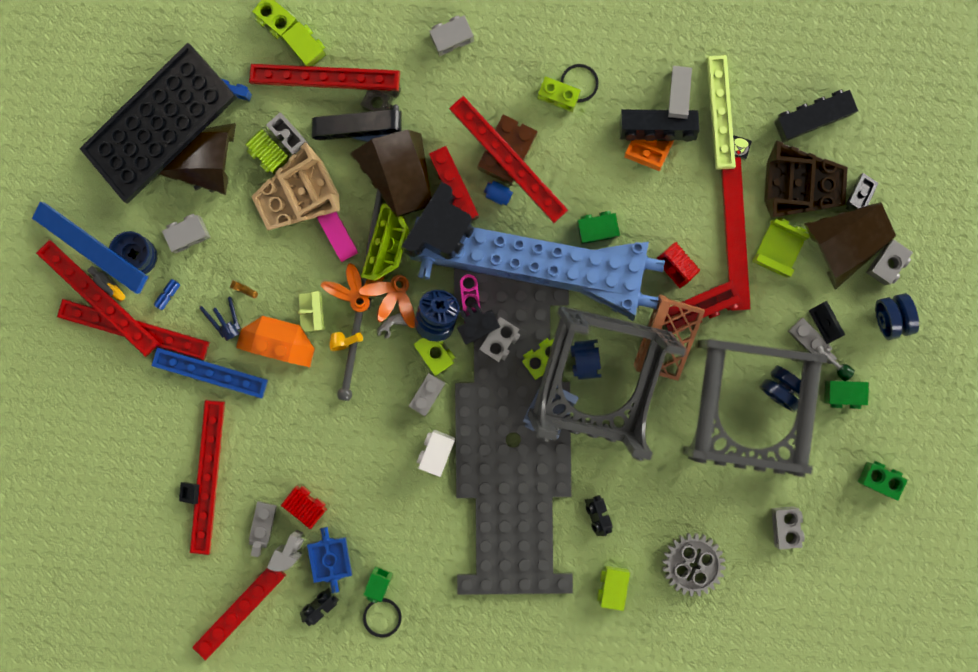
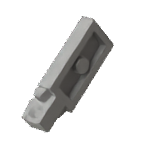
M803 317L788 330L809 353L819 354L816 352V348L822 346L830 357L834 360L837 359L830 352L833 349L830 344H826L824 338Z
M257 502L249 537V545H253L251 556L259 557L262 547H267L277 505Z

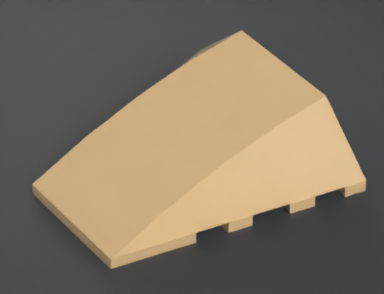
M306 142L296 154H293L288 159L289 161L282 168L280 167L275 172L276 174L271 179H268L251 196L267 230H273L340 211L339 194L323 161Z

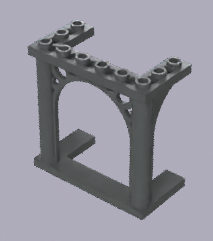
M559 306L557 313L560 320L534 409L529 408L528 417L536 436L544 441L556 440L558 436L557 430L566 429L574 434L585 433L592 438H598L599 436L611 442H616V440L623 441L634 459L639 461L644 459L651 460L653 452L646 443V420L666 353L685 356L687 349L670 331ZM589 325L651 339L633 395L621 408L605 415H589L578 411L567 401L562 389V375L575 332L588 334ZM555 394L560 395V398L555 399ZM556 405H565V409L561 413H553V408ZM626 410H630L627 413L629 415V418L626 416V414H624ZM572 412L574 413V415L571 417L570 415H567V413ZM616 416L623 418L624 424L622 427L614 425V418ZM604 420H609L610 425H607L606 423L602 424V422Z
M712 339L698 340L697 348L707 349L697 428L691 445L684 446L683 454L688 455V459L699 463H706L707 460L714 461L715 465L726 466V463H733L735 468L746 469L747 465L754 466L753 470L766 472V468L773 469V473L785 474L787 472L799 477H805V474H812L813 466L809 465L821 367L822 363H827L828 355ZM726 350L803 362L796 419L789 434L779 443L762 449L747 448L732 440L723 429L719 419L718 405ZM714 428L719 429V434L712 437V433L715 434ZM720 438L726 439V446L721 450H715V442ZM790 439H794V442L792 443L793 445H795L794 448L790 444H788V441ZM731 446L736 447V452H735V453H734V451H729V452L726 454V452L729 450V448H730ZM782 446L786 447L790 452V457L787 460L779 455V448ZM750 451H754L753 456L749 455ZM768 452H774L777 460L772 456L768 458Z

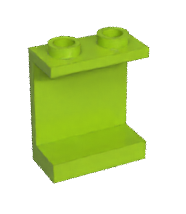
M778 218L771 221L752 262L785 278H789L794 272L792 267L805 240L809 239L810 236L806 233V229L799 226L793 227L788 225L789 222L787 220Z

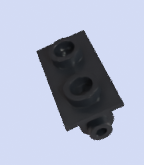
M598 495L593 497V499H585V508L592 521V530L596 533V536H607V534L612 532L613 526L609 515L602 516V513L607 511L604 498Z
M330 588L320 592L313 602L303 607L300 612L302 623L306 622L308 626L315 625L324 617V614L321 612L322 609L328 613L337 605L339 599L335 595L332 596Z

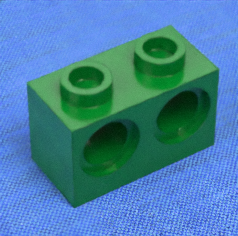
M874 461V463L866 462L857 483L899 501L908 481L902 477L903 473L894 469L890 472L884 469L886 465ZM876 470L878 476L875 480H872L871 474ZM891 479L895 480V485L893 488L889 487V481Z
M375 566L363 596H366V599L373 603L382 602L393 573Z

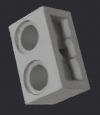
M501 317L498 319L500 328L490 332L479 349L498 362L500 359L503 361L506 359L510 352L507 348L511 343L515 345L520 337L518 333L520 329ZM503 327L511 329L512 335L509 338L501 336L500 331ZM492 344H500L502 349L499 354L491 353L490 346Z
M794 506L771 508L775 547L778 549L802 548V542H804L805 537L803 530H801L800 523L803 522V515L799 508ZM791 513V520L785 523L784 516ZM792 532L793 539L787 542L786 535Z

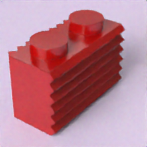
M674 242L656 258L658 260H665L663 270L679 289L689 283L700 272L698 266L688 257V254H685V251L678 245V242Z
M297 485L281 506L309 529H312L327 509L324 507L326 504L319 498L314 499L309 495L311 492L306 487H299Z

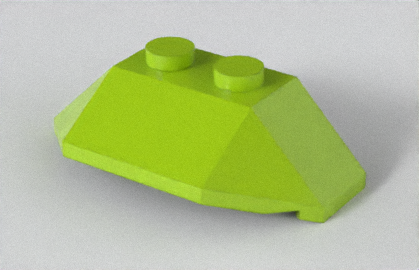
M382 204L361 278L376 281L399 267L403 253L401 246L408 236L409 228L403 217H396L387 204Z

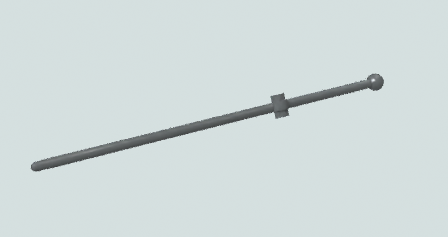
M394 104L392 110H399V106ZM378 189L365 260L383 203L382 194ZM361 278L362 286L365 285L367 279ZM358 300L356 303L361 305L364 301ZM355 312L351 336L360 332L363 312ZM358 342L349 345L343 385L337 392L339 400L349 401L352 398L350 384Z

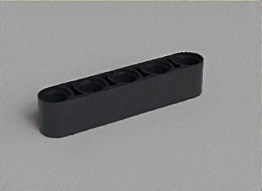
M399 110L312 118V139L315 140L386 135L402 131V114Z

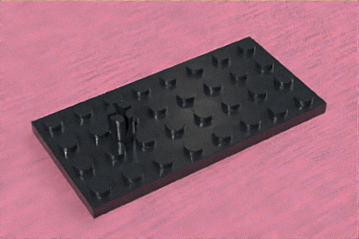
M187 43L80 150L122 201L128 204L209 126L237 96L190 43Z

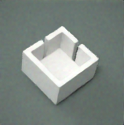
M437 430L428 433L424 445L427 446L426 450L421 451L417 463L420 464L418 469L441 477L455 437Z

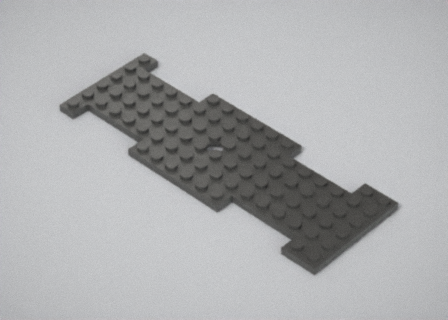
M454 268V297L457 299L459 307H462L460 280L464 275H473L478 283L482 313L484 314L492 310L497 321L501 317L520 329L518 331L520 337L515 345L513 343L509 345L507 349L510 352L504 361L500 359L498 362L479 350L489 333L475 340L474 383H455L456 498H476V574H457V595L573 593V574L553 573L552 497H572L571 432L561 429L558 439L544 441L536 436L535 431L525 427L526 423L523 422V419L541 385L543 375L535 380L522 363L524 354L531 349L534 352L540 348L538 344L546 338L550 340V306H569V290ZM468 278L464 281L463 285L465 288L471 289L474 286V281ZM470 297L466 300L465 304L467 307L474 308L473 304L477 301ZM503 327L500 331L501 336L504 338H509L512 335L509 327ZM494 343L490 346L491 353L499 354L501 352L500 344ZM550 346L547 347L545 351L548 357L550 354ZM538 358L530 360L531 368L537 369L540 367L541 362ZM562 382V389L569 393L570 382ZM511 432H515L521 437V442L517 447H510L506 443V436Z

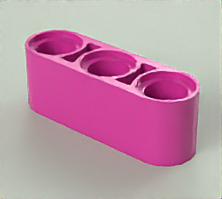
M337 212L317 217L341 262L359 253Z
M470 274L464 275L460 280L462 307L466 316L470 315L465 304L468 298H474L480 308L477 279ZM468 278L474 281V286L471 289H467L463 285L464 281Z

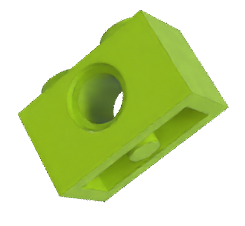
M422 338L413 345L435 376L454 364L453 359H455V356L450 349L445 350L442 345L444 340L437 342ZM438 347L441 350L439 358L431 356L432 348Z

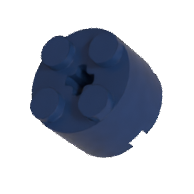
M598 339L575 341L574 345L571 346V356L575 357L576 365H573L574 377L578 376V380L602 378V375L597 373V370L601 369L599 347L595 348L594 343H598Z

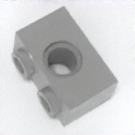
M893 239L882 248L866 273L883 285L894 284L900 277L899 272L910 263L911 258L909 257L913 252ZM889 259L894 262L893 268L888 266Z

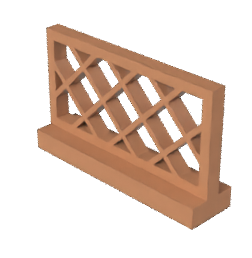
M659 294L657 308L653 309L648 326L662 329L663 325L671 322L674 328L671 333L673 335L677 334L680 342L687 349L685 356L675 358L674 354H671L673 359L662 364L661 369H664V371L660 370L659 376L679 381L705 310L668 299L666 296ZM670 305L679 307L681 313L670 318L668 314ZM691 311L697 312L696 320L688 323L685 314ZM683 316L687 324L676 329L672 321ZM689 327L691 331L690 337L682 340L678 332ZM642 339L634 361L635 370L638 372L642 370L651 339ZM676 363L678 368L676 374L668 373L665 367Z

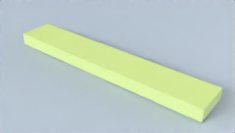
M727 55L708 56L707 70L715 170L734 169L736 165Z

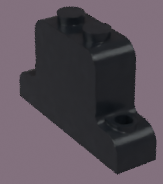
M441 182L401 246L403 253L416 257L427 248L445 259H452L456 254L459 255L464 247V240L466 237L470 238L474 228L472 227L470 214L452 205L456 196L453 195L452 188L449 185Z

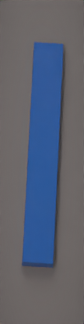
M44 202L39 203L32 219L136 294L141 293L148 279L147 275Z

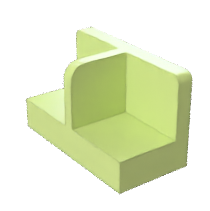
M316 291L299 294L300 311H298V314H300L303 331L325 330L322 292Z

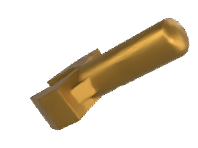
M232 280L230 288L252 298H257V291Z

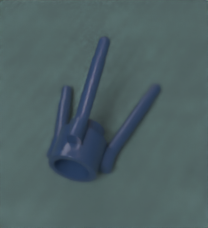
M228 297L234 324L231 321L225 323L217 308H213L222 325L220 327L210 314L200 306V310L226 341L240 334L238 330L241 329L231 297Z

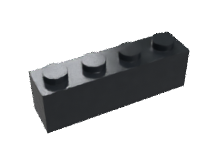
M841 89L832 93L830 98L826 99L823 96L814 100L815 104L808 106L806 103L796 108L797 111L790 113L788 110L779 114V118L774 123L782 142L858 112L851 91L843 92Z
M621 109L619 119L620 139L628 141L683 140L686 142L697 140L699 134L698 110H689L688 118L682 119L668 117L669 110Z

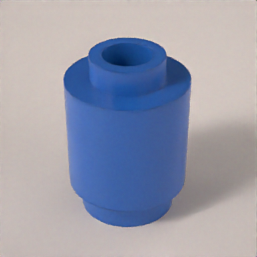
M494 180L492 183L488 182L484 193H486L485 198L499 205L504 204L506 206L513 192L509 190L510 188Z

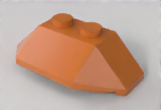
M261 316L242 328L236 348L250 353L306 367L311 366L315 351L314 346L300 325L266 316Z

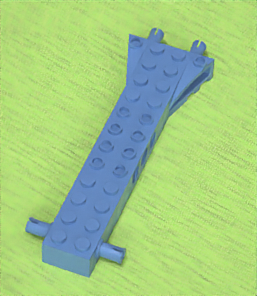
M473 227L474 231L470 238L466 237L464 240V247L459 255L456 254L452 259H445L427 248L416 257L409 256L410 260L421 262L418 277L422 279L424 278V273L425 279H430L432 265L436 264L576 291L600 304L607 305L612 308L611 310L618 311L627 316L631 321L636 316L637 307L657 308L658 297L641 294V282L645 269L663 272L665 260L648 258L647 249L649 242H636L591 250Z

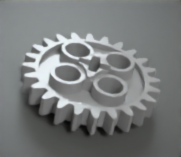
M687 533L686 539L680 535L679 542L673 539L674 546H667L671 551L664 552V555L668 557L662 560L664 564H667V566L662 568L663 571L668 572L665 578H672L669 584L671 586L676 584L674 588L676 591L682 588L681 593L685 595L687 590L691 597L694 591H696L698 596H701V590L708 594L707 588L710 587L714 590L713 583L720 584L717 578L724 577L720 570H724L726 567L720 563L724 562L725 559L719 557L723 552L717 550L718 544L712 545L713 540L711 538L706 541L704 534L700 539L697 533L694 534L693 538ZM689 547L692 548V554L687 557L684 556V550ZM709 554L710 561L702 563V557ZM696 562L698 564L697 566H690V563ZM685 566V572L681 575L677 574L678 567ZM690 572H691L690 580H687V577L689 576V574H690ZM701 572L704 574L701 581H695L697 573Z

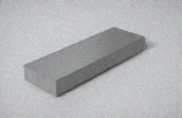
M673 66L668 117L688 118L692 68Z

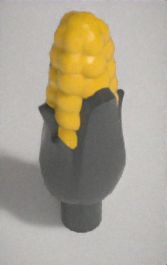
M94 266L87 270L94 277L93 281L110 296L119 301L125 299V295L119 289L120 287L107 273L99 272Z

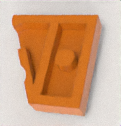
M633 140L624 158L660 171L674 140Z

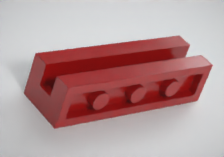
M731 280L681 303L704 309L705 312L702 318L708 316L711 319L720 315L719 311L725 308L727 311L737 308V303L741 302ZM670 306L668 310L670 318L681 313L679 307ZM691 311L685 314L688 323L696 320L698 313ZM683 316L672 321L676 329L687 324ZM671 322L665 324L668 331L674 330Z

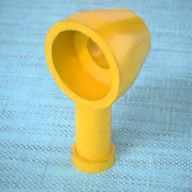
M343 332L332 333L329 343L330 351L347 349L350 344L363 341V336L360 332L347 338Z

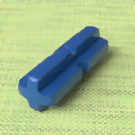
M171 279L164 288V292L154 302V306L163 310L170 301V296L175 294L180 284L176 280Z

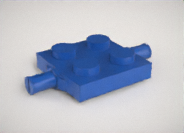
M328 527L320 528L322 540L307 544L314 583L330 582L331 593L340 592L337 581L353 575L346 537L330 538Z

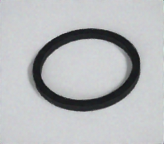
M575 64L564 71L561 82L563 83L566 73L573 68L583 67L591 71L596 81L595 89L590 96L578 99L577 101L585 102L591 99L597 92L599 85L598 76L591 67L585 64Z
M383 598L382 602H388L393 605L399 616L398 624L393 631L387 634H378L367 625L366 613L370 606L375 603L370 602L363 613V623L367 631L376 637L382 638L394 634L400 627L402 620L401 611L397 604Z

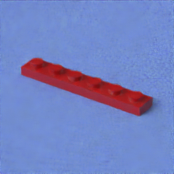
M266 568L192 648L206 661L282 581L286 574L283 571H272Z

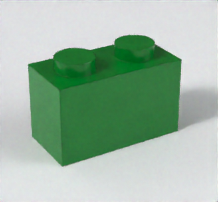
M611 211L599 213L600 216L592 217V214L581 216V220L577 221L580 243L587 244L618 238L620 232L616 213L611 214Z
M825 380L824 403L830 404V408H842V404L850 405L849 408L861 409L862 405H868L869 382Z

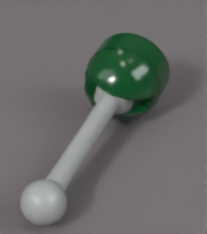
M822 346L816 348L817 353L828 355ZM827 356V359L837 367V374L843 381L849 380L854 375L855 370L847 364L840 365L832 357Z

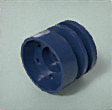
M133 231L122 232L116 235L109 245L110 250L144 274L149 273L156 265L157 250L155 246L139 233ZM135 252L139 253V255H136V259L133 258Z
M432 290L425 293L420 299L415 317L417 332L429 341L438 342L450 337L459 315L457 299L451 293L444 290Z

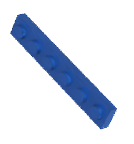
M162 348L156 349L152 362L153 367L258 398L264 397L268 384L267 379Z

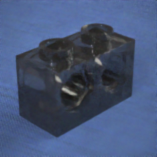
M400 83L399 91L368 90L361 102L362 108L369 112L391 110L393 98H397L401 91ZM376 100L383 102L380 108L373 107V103Z

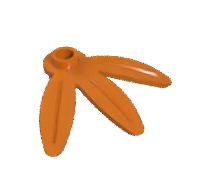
M349 263L346 270L347 281L351 290L335 282L324 281L321 283V287L330 295L350 302L354 311L364 312L369 308L370 300L368 297L370 296H363L358 293V289L362 287V281L359 271L354 264ZM385 275L376 281L367 279L365 285L373 282H383ZM358 300L364 301L361 305H358L356 302Z
M396 275L390 282H373L358 289V293L363 296H378L387 293L378 309L377 320L379 322H383L390 315L398 300L402 318L410 328L415 327L414 310L406 294L409 288V281L405 276ZM397 281L401 282V288L397 287Z

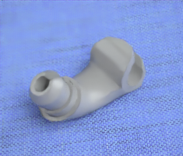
M401 313L387 318L377 329L378 336L381 335L383 330H386L384 338H389L391 335L389 329L394 324L408 326Z

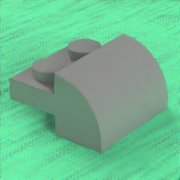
M295 530L289 536L286 545L281 544L274 551L267 569L272 571L287 570L302 556L303 553L297 550L301 548L304 541L301 538L303 532Z

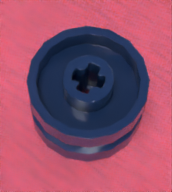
M903 293L895 295L893 299L887 297L876 301V319L881 333L887 340L900 338L902 334L904 336L917 334L919 330V317L910 295Z
M776 365L770 372L773 380L765 379L760 385V389L777 404L795 413L798 406V399L796 397L799 398L801 380L788 370Z

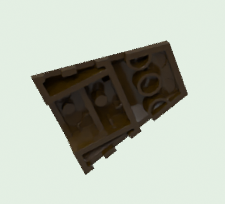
M232 123L205 128L158 175L174 180L178 179L187 184H194L203 187V189L214 190L226 195L228 176L224 171L228 143L234 142L236 124Z
M407 129L369 140L351 152L352 158L356 159L361 170L371 179L372 185L375 189L379 190L383 200L396 217L426 208L432 197L421 133Z
M777 140L766 164L764 202L771 218L844 206L846 203L848 167L827 159H821L812 153L803 152L799 148L787 146Z
M881 202L857 208L851 212L839 213V215L833 217H825L819 221L804 223L811 240L818 244L830 271L827 274L834 289H837L896 237Z

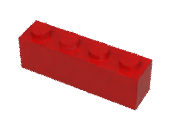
M447 146L429 153L441 182L449 185L452 188L453 195L456 196L452 205L470 214L472 221L478 219L479 214Z

